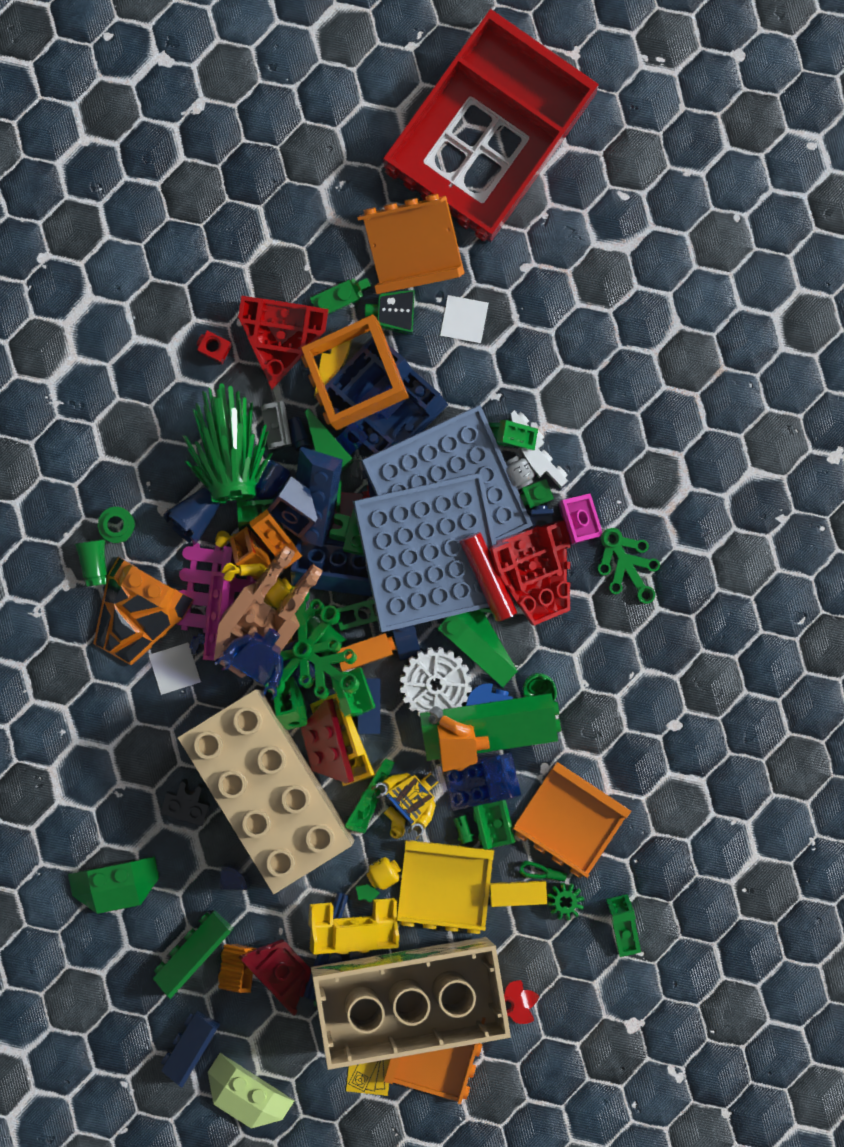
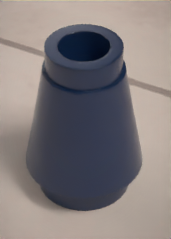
M294 417L288 420L292 447H295L296 451H300L301 447L307 449L311 447L312 437L301 421V418Z

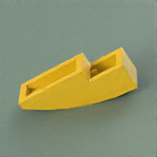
M352 339L332 348L331 354L322 353L319 372L324 385L344 367ZM317 387L315 389L314 397L318 393Z

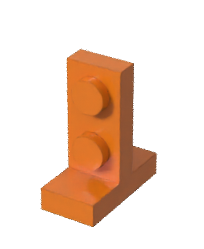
M265 510L249 522L275 557L284 546L295 552L288 566L302 557L286 531L280 527L268 510Z

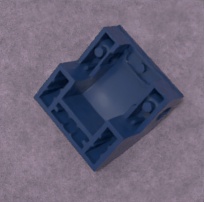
M373 337L325 385L335 414L393 388ZM389 344L388 346L409 398L345 426L372 454L424 431L449 405L442 395L418 375L405 358Z

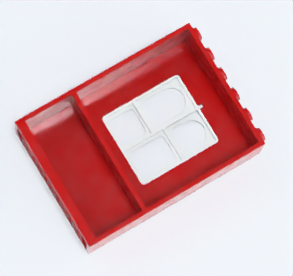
M490 9L383 158L384 168L386 169L385 173L393 179L397 177L404 182L403 185L410 191L414 192L416 190L421 193L423 200H426V196L438 194L439 197L446 196L450 215L458 219L456 222L465 229L469 227L474 230V235L480 240L492 242L593 100L599 84ZM471 105H475L492 117V122L474 146L467 145L452 133ZM499 126H505L522 140L510 158H505L488 146L489 140ZM444 142H449L466 155L460 167L451 173L441 171L435 163L436 153ZM485 154L501 166V171L486 191L473 193L466 188L464 177L478 155Z

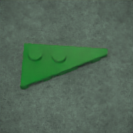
M385 758L367 790L362 793L360 801L347 821L345 828L361 833L366 832L380 799L376 798L380 795V790L378 788L372 790L371 788L389 777L394 765L393 761Z

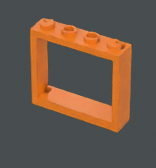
M374 315L301 347L304 353L301 356L302 361L311 372L308 375L310 382L318 390L316 398L320 406H324L326 411L323 413L324 419L328 425L331 424L336 430L409 398L380 323ZM371 331L393 388L335 414L314 356Z

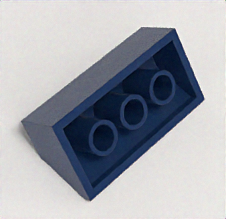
M301 447L299 451L295 480L301 481L305 487L310 489L318 519L300 539L301 541L322 547L330 537V530L333 526L343 459Z
M298 537L296 548L302 557L292 563V586H295L309 567L314 564L323 571L316 585L311 587L312 589L373 597L364 556L344 552L345 542L328 539L320 547L301 541Z

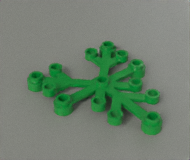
M308 591L305 600L298 608L297 613H295L300 624L298 627L299 641L295 643L293 649L280 652L275 661L258 669L254 677L259 683H265L266 689L272 695H280L284 692L285 682L300 664L299 684L304 688H310L314 683V679L310 675V661L315 665L316 687L314 694L319 699L323 700L329 696V689L325 686V672L339 682L344 692L354 693L359 688V680L353 674L348 673L344 675L331 664L344 661L347 664H353L357 660L356 653L352 649H346L341 653H337L341 649V643L336 638L317 643L330 625H335L339 622L340 613L334 606L328 605L324 607V604L319 599L312 600L309 608L306 610V602L310 595ZM315 614H320L322 621L308 638L307 624ZM336 643V646L331 648L332 644ZM330 651L337 654L319 657L315 653ZM352 654L351 658L347 659V656ZM291 659L279 676L269 675V672L277 662ZM264 673V677L259 679L260 675ZM309 678L308 682L304 683V680ZM324 689V692L319 695V692Z

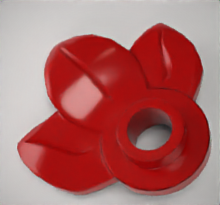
M521 980L509 983L504 994L505 1001L511 1002V1007L506 1009L507 1017L510 1016L518 1024L533 1022L534 1017L529 1009L537 1003L539 995L532 990H523Z

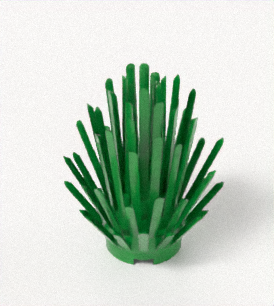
M219 384L217 398L212 396V389L208 387L211 412L206 392L202 391L207 426L203 420L200 406L196 403V410L193 409L205 453L199 442L195 441V445L200 453L199 458L187 436L183 435V439L189 447L187 449L198 466H192L189 461L184 462L209 490L213 503H226V500H237L239 502L253 499L256 496L255 486L273 454L270 453L259 467L269 431L265 432L267 425L265 424L262 427L258 444L255 445L253 451L255 434L251 435L253 402L250 403L249 412L246 416V397H243L241 409L240 392H236L235 409L232 385L228 387L229 399L227 403L224 384Z

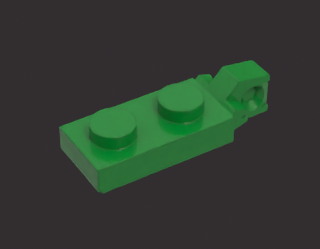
M354 278L311 297L310 300L314 307L329 309V315L359 301L363 297L362 292L370 289L371 285L367 278L356 282Z

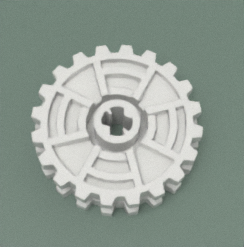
M429 647L427 652L424 653L420 650L417 652L418 656L416 658L413 656L409 658L410 664L403 667L405 674L400 675V682L404 683L400 686L401 693H405L403 700L405 703H410L409 709L412 712L417 710L418 716H420V713L429 712L434 706L444 710L462 707V702H467L468 695L466 694L472 690L468 682L472 681L470 674H466L469 669L466 664H461L463 660L460 656L454 657V652L451 650L447 653L444 652L443 647H438L437 651ZM435 678H438L441 686L439 688L436 686L437 689L432 688V683L430 682L432 679L435 681Z

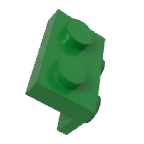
M357 667L349 672H341L344 675L348 673L353 674L359 680V688L354 693L344 692L339 682L331 677L332 688L337 694L339 707L344 717L360 716L375 708L361 667Z
M506 799L474 807L473 817L474 821L478 824V838L484 850L516 842Z

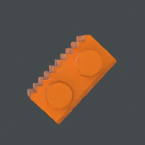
M224 944V949L221 953L222 967L218 975V988L238 993H251L253 973L238 957L257 948L239 944Z

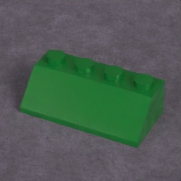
M213 911L212 914L207 912L199 920L202 925L196 931L192 928L184 937L186 940L182 947L177 945L169 954L172 958L166 964L162 961L154 970L156 976L153 978L154 981L170 999L234 929L216 911Z

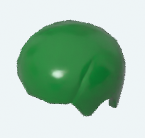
M535 673L525 679L522 686L523 696L531 697L552 693L553 702L555 701L557 690L554 681L549 676L543 673Z

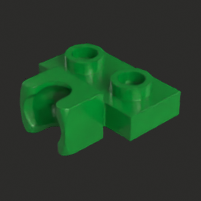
M354 508L351 518L350 516L335 514L334 523L342 528L331 529L330 538L345 542L344 552L364 556Z

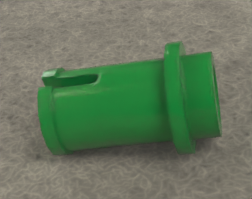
M467 815L453 819L459 835L458 841L461 844L474 841V834L471 833Z

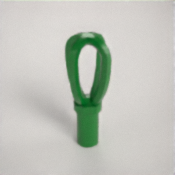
M524 861L520 866V873L529 878H547L565 882L567 873L554 871L551 868L547 869L540 864L530 861ZM527 865L537 867L543 870L545 874L526 873L524 867Z

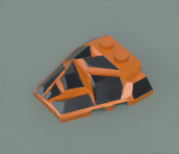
M118 557L107 575V584L104 590L93 644L127 664L133 665L152 648L156 641L161 637L163 638L167 631L183 620L194 600Z

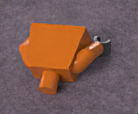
M434 706L429 711L431 714L429 722L431 724L439 722L437 727L441 759H437L434 762L436 766H442L443 772L450 770L462 771L478 762V750L490 749L488 736L475 737L472 725H465L446 715L443 716V711L438 706Z

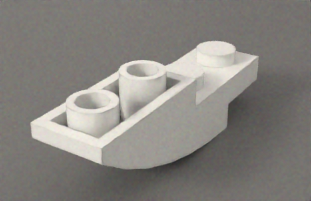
M515 410L511 413L512 422L529 426L527 424L529 420L523 413L519 412L517 414ZM538 430L535 450L519 448L523 457L528 460L538 478L546 473L559 488H562L568 482L565 478L568 475L560 466L556 468L550 462L553 459L545 450L542 452L539 450L544 445L542 440L544 436Z

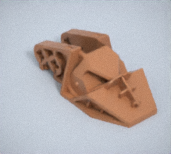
M287 546L281 549L255 583L241 591L236 600L223 613L222 619L219 622L214 660L241 678L275 661L300 626L295 613L305 600L309 589L316 585L317 580L322 574L323 570L312 564L284 600H281L277 610L264 602L265 595L274 586L281 571L285 566L289 565L295 555V552Z

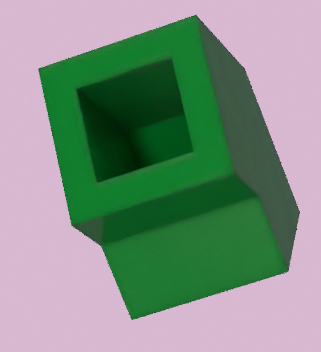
M370 883L356 886L358 900L366 899L370 904L380 893Z

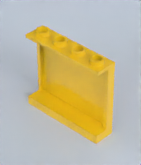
M406 840L397 921H401L403 926L414 927V923L423 924V928L436 929L438 925L445 926L447 931H458L459 928H465L467 933L480 934L481 930L485 931L494 850Z

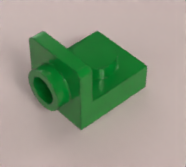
M546 479L523 487L521 489L522 493L519 494L524 506L528 505L529 509L554 500Z

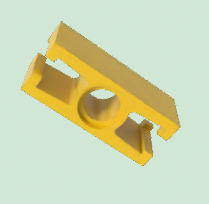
M545 880L490 883L492 907L547 904Z

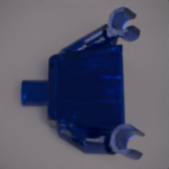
M269 628L264 637L254 632L252 635L246 634L234 639L224 651V656L215 660V665H218L223 660L225 666L222 668V671L232 665L264 686L268 682L269 686L262 691V696H265L266 690H270L273 693L271 698L273 700L277 695L275 687H278L283 674V657L280 655L281 648L275 645L280 634L274 629Z

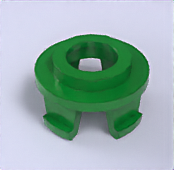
M122 507L106 509L98 520V530L101 536L112 543L127 541L135 527L133 516ZM115 516L120 517L124 523L123 529L116 533L111 532L108 528L109 519Z

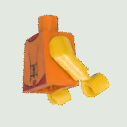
M245 527L237 534L233 533L232 536L226 531H219L217 533L215 545L224 547L229 541L235 564L238 566L227 563L222 570V573H225L223 578L231 581L235 574H239L240 576L250 575L253 579L258 580L272 562L268 548L248 527Z

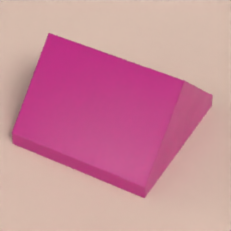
M591 494L559 501L558 506L562 519L566 524L570 545L602 535L603 532Z

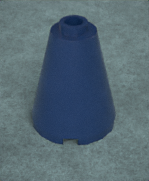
M203 487L167 510L163 517L167 523L170 520L173 522L172 529L188 543L192 542L195 545L221 503H213L211 493L206 487Z

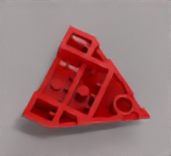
M241 296L238 318L271 389L280 382L301 359V356L304 355L301 347L318 340L326 331L329 309Z

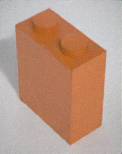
M386 633L341 648L337 653H341L346 649H352L357 655V660L353 664H347L345 661L339 663L342 672L392 656V650L396 649L392 636L387 638ZM349 654L347 659H350L352 654Z

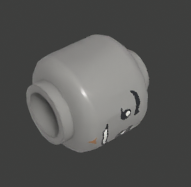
M515 456L506 461V472L512 485L517 487L518 490L533 482L532 478H534L535 472L526 458L519 459L518 456Z

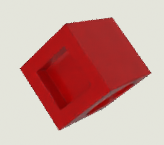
M207 331L205 335L201 334L196 346H198L197 350L200 354L223 365L232 344ZM212 341L219 343L218 349L214 352L207 350L208 344Z

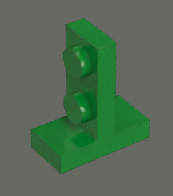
M500 420V423L488 422L498 446L535 450L538 434L537 428L508 420Z
M628 894L606 899L619 957L641 953L635 923L636 917Z

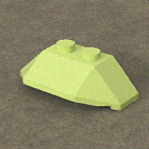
M219 1053L208 1071L213 1104L250 1128L283 1120L295 1101L221 1053Z

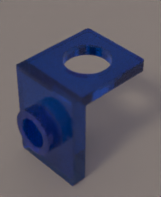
M354 422L336 440L351 455L368 439V436ZM350 431H356L359 434V441H357V439L350 433Z

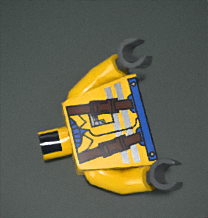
M431 772L421 781L415 774L411 776L408 773L392 775L382 783L374 785L371 788L372 790L375 788L380 790V795L376 798L385 795L412 825L408 830V834L415 830L418 833L415 839H419L424 829L432 820L436 804L434 802L435 797L430 790L439 781Z

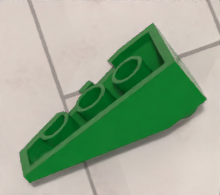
M480 609L449 616L438 627V630L500 686L504 687L518 672L486 615Z

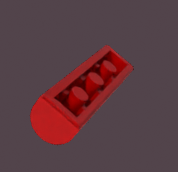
M477 532L459 541L495 620L502 621L515 615L517 610L503 580L495 570L492 556L481 532Z

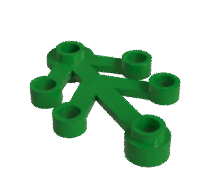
M616 528L606 529L601 535V543L605 550L602 562L598 566V573L606 576L611 572L609 564L614 551L618 557L613 582L609 585V591L615 595L622 591L621 583L624 571L626 570L638 590V600L643 604L651 603L655 599V591L653 588L645 586L633 565L645 567L650 572H655L660 568V562L654 558L649 560L626 554L622 546L635 548L637 552L645 553L649 548L648 542L625 538ZM609 535L615 536L616 541L614 543L608 541ZM640 542L646 545V549L643 551L638 549ZM651 561H655L657 563L656 569H651L649 567V563ZM602 565L608 567L607 573L601 572L600 567ZM613 584H618L620 586V590L618 592H614L612 590ZM644 591L649 592V599L642 598Z

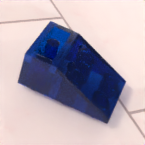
M511 752L478 759L476 764L470 765L462 771L450 770L443 772L452 811L507 800L521 795Z

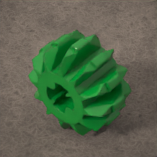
M564 882L560 885L562 889L560 891L556 886H553L552 888L556 895L552 893L547 895L549 898L554 899V901L547 902V906H555L551 909L550 913L553 915L559 910L557 916L559 920L562 919L563 913H565L567 920H570L571 912L575 917L579 916L575 908L580 910L584 908L581 904H577V902L584 901L583 896L576 897L581 890L578 888L572 892L574 887L572 883L569 884L567 890ZM563 896L565 898L571 897V900H569L571 904L568 907L565 904L560 905V902H562L560 899Z

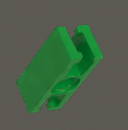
M373 599L337 608L340 617L342 612L354 611L356 617L355 622L343 625L342 621L338 622L340 631L378 622L373 609ZM362 607H368L371 610V615L368 619H361L358 612Z

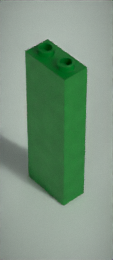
M552 693L442 710L443 716L446 715L465 725H472L475 737L488 736L490 749L478 750L477 753L557 742V732H561L560 720L556 719L555 716L559 715L558 702H553ZM430 712L420 713L427 761L441 759L437 727L439 722L436 724L429 722Z

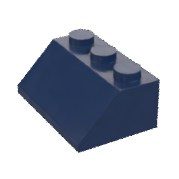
M197 1011L195 1015L190 1013L184 1023L187 1026L183 1034L179 1032L172 1043L176 1046L172 1054L167 1052L161 1062L164 1065L161 1071L181 1088L186 1083L220 1026V1023L200 1011Z

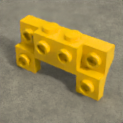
M395 898L373 900L372 916L333 919L332 903L309 905L308 925L311 928L310 950L313 955L327 953L347 954L352 951L366 953L370 950L399 948L397 901Z

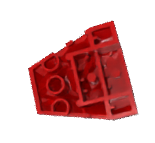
M564 520L548 523L543 526L531 527L497 541L496 545L490 548L496 572L533 626L570 611V582H567V569H570V562H567V548H570V538Z

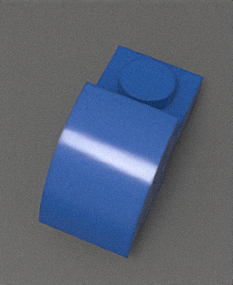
M482 684L471 691L466 706L511 700L513 697L508 696L509 692L496 689L495 693H491L493 684Z

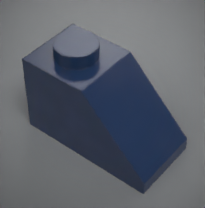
M411 625L394 629L393 633L400 661L409 659L411 656L417 657L420 647L415 626Z

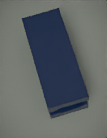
M366 678L375 708L358 716V734H381V679Z

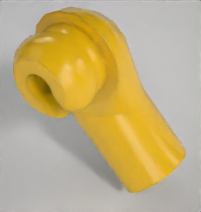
M390 806L384 814L392 821L391 837L399 839L405 833L406 820L396 809Z

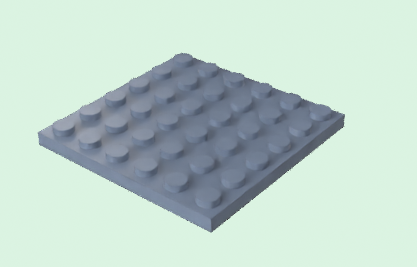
M477 405L361 460L376 496L482 473L496 542L533 526L519 492L512 485L506 472L507 465L481 405Z
M482 473L353 501L380 632L489 607L459 542L477 532H481L489 552L490 548L496 545Z

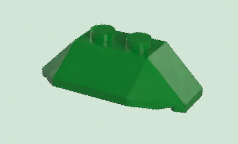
M155 856L68 874L72 896L97 914L141 905L159 879Z

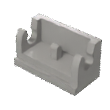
M279 401L262 405L264 425H267L265 432L269 431L267 436L268 450L292 446L285 402Z

